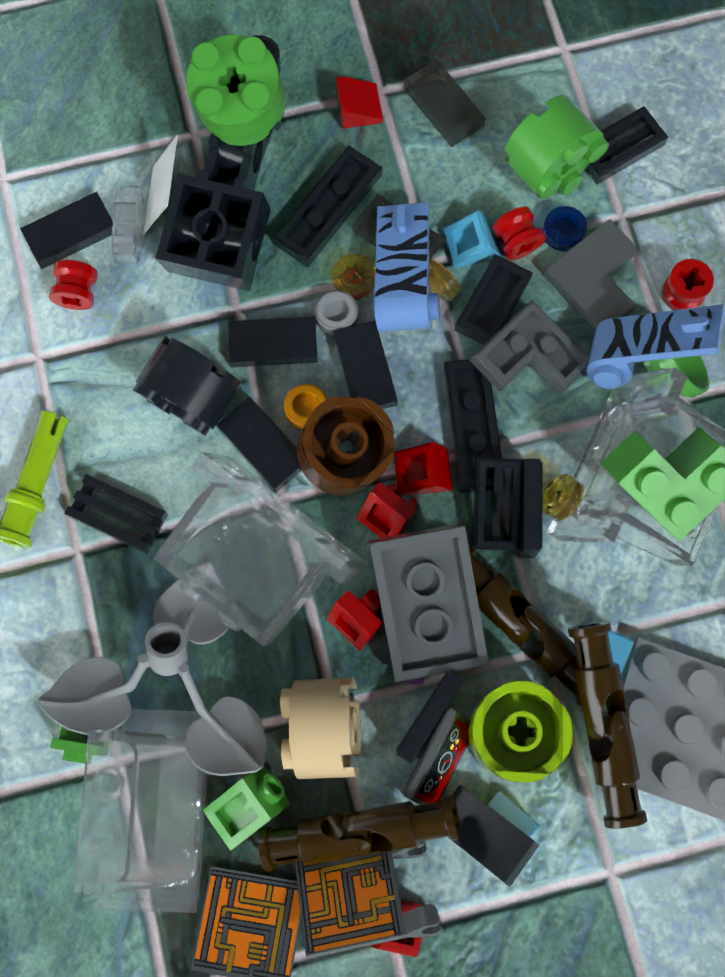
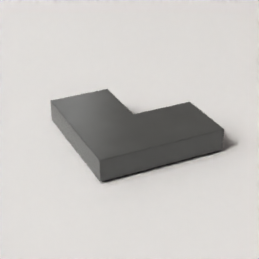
M609 219L547 267L544 276L596 331L598 324L603 320L628 316L636 307V304L609 276L636 255L638 248Z
M531 300L477 351L469 361L500 392L530 364L561 395L587 369L589 357Z

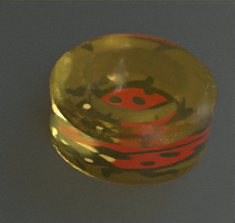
M349 254L339 259L333 268V284L335 289L350 294L354 300L368 296L375 286V267L372 262L359 254Z
M433 259L429 260V284L431 291L439 293V297L444 301H452L462 290L461 284L446 267Z
M569 474L555 477L543 492V513L556 521L567 519L577 509L584 493L583 484Z

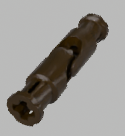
M470 545L469 552L479 610L496 627L500 628L549 678L556 677L576 696L575 702L581 706L575 670L579 668L575 643L539 609L534 607L501 573L494 574L475 555L476 549ZM536 628L543 642L531 638L529 634Z
M599 622L568 628L569 637L574 638L579 668L575 670V676L588 735L595 783L601 786L606 809V814L603 816L604 826L610 829H622L643 825L648 820L646 811L641 809L636 781L640 779V772L627 714L620 666L618 663L613 662L608 632L612 630L610 622ZM605 704H606L607 711H604V712H603L604 707H605Z
M453 795L444 796L443 801L415 806L411 801L361 811L302 819L298 826L274 830L271 826L260 828L258 832L259 857L262 867L266 872L277 869L278 865L304 861L306 865L320 864L373 853L417 848L421 841L449 837L451 841L460 840L461 826ZM346 834V838H347V839H345V840H338V839H340L343 835Z

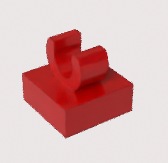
M379 482L369 493L356 518L381 538L403 534L417 510L415 509L417 500L412 497L406 502L395 493L398 488L395 483L389 484L386 487L383 483Z
M371 589L359 600L348 590L336 601L326 619L359 651L372 640L383 623L376 616L381 607L379 594Z

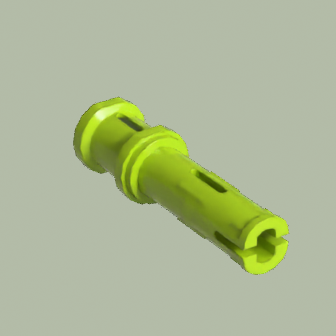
M41 411L40 420L15 489H10L3 499L7 505L0 522V542L25 549L31 548L33 541L30 539V535L38 513L44 512L46 506L44 504L45 500L42 498L43 491L65 428L69 423L67 418L59 416L56 419V413Z

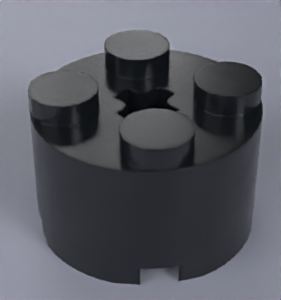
M164 335L136 379L133 391L147 399V402L169 415L170 413L181 419L184 424L206 436L210 429L213 430L242 383L228 371H226L224 376L217 373L219 369L214 366L215 362L174 338L170 340Z

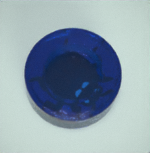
M560 206L551 210L546 216L542 229L546 237L545 242L557 251L566 252L572 249L584 239L586 234L587 222L584 215L576 208L570 206Z

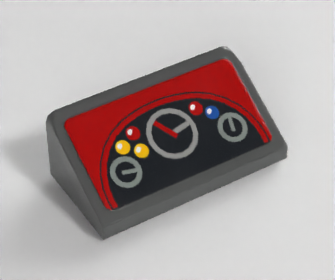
M451 708L444 711L402 792L404 797L419 805L441 800L469 744L468 729L470 721Z

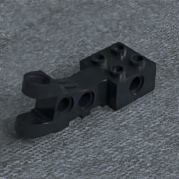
M263 35L252 36L261 39L265 44V47L272 54L280 74L281 60L277 43ZM282 119L280 122L278 120L266 138L258 143L246 146L227 144L211 133L208 142L210 148L204 170H201L199 178L177 174L155 258L167 272L250 291L271 212L264 193L254 190L273 130H279Z

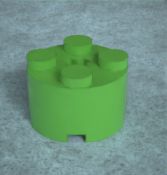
M230 34L217 37L209 42L200 43L193 50L192 60L187 71L186 86L189 98L204 126L212 134L219 137L221 141L230 145L246 146L258 143L270 134L269 131L278 120L279 122L284 115L286 94L276 62L261 39L252 36Z
M566 95L555 96L546 101L545 104L550 109L538 117L534 112L528 115L513 132L504 150L509 155V157L504 158L505 162L542 199H546L558 191L564 196L571 193L583 179L580 173L589 163L598 160L609 146V143L604 139L603 133Z

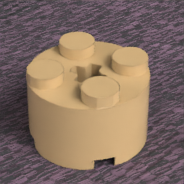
M354 677L295 680L292 688L282 689L280 697L281 715L283 719L289 718V739H283L281 746L282 766L284 770L293 769L297 779L359 776L360 767H351L352 756H361L359 701H350L348 689H357Z

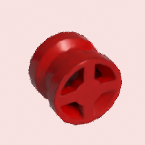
M527 206L518 207L507 212L492 226V231L496 238L503 240L505 244L503 251L509 260H517L528 256L545 242L546 237L541 228L534 226V215Z
M690 258L678 262L662 286L661 294L663 301L672 310L699 307L713 288L714 276L712 270L707 264L697 259Z
M60 260L56 262L53 269L56 284L50 289V301L58 306L72 310L92 308L94 295L91 292V286L97 282V270L89 264L75 260Z

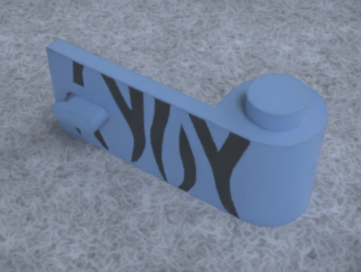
M429 202L377 206L374 310L379 332L431 329L433 320L440 319L439 293H431L429 284Z
M724 304L603 320L598 324L595 331L586 370L588 377L601 388L615 389L630 382L635 362L719 354L725 321Z

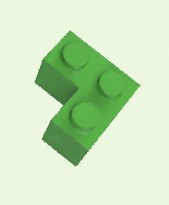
M700 427L689 435L665 459L634 430L601 462L618 484L678 541L683 539L725 500V448Z

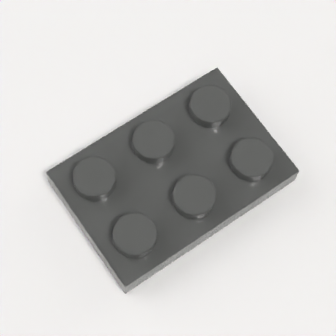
M459 523L369 540L395 682L489 665L465 525Z

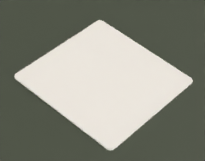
M176 135L153 166L143 234L146 233L168 206L178 135Z

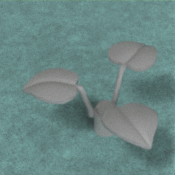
M209 563L178 579L160 596L153 610L154 626L149 629L145 637L147 653L138 656V665L127 683H125L123 669L117 663L104 657H93L71 666L61 675L52 688L39 698V704L43 711L60 726L85 735L105 734L120 727L129 718L131 704L126 693L132 692L136 688L147 667H150L155 673L162 676H171L178 673L185 684L196 711L202 717L189 726L185 736L187 755L197 768L217 776L258 772L263 768L266 760V734L255 710L241 699L228 696L219 699L209 712L202 702L190 675L189 666L186 664L188 660L186 638L195 644H209L223 636L229 629L232 621L230 599L219 582L213 566Z

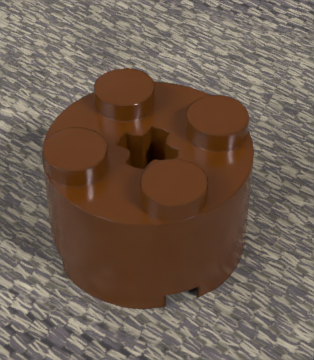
M337 396L325 400L310 414L298 439L296 453L304 475L320 490L339 497L356 494L365 490L387 470L393 460L395 449L392 422L379 405L367 398ZM349 440L353 446L350 451L348 450L344 453L338 448V445Z

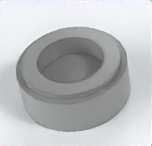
M332 290L326 292L315 304L314 312L317 326L327 335L334 336V330L355 326L357 323V303L350 294L344 291Z

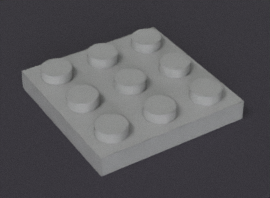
M637 638L634 640L622 678L627 714L640 772V779L636 781L637 789L725 822V668Z

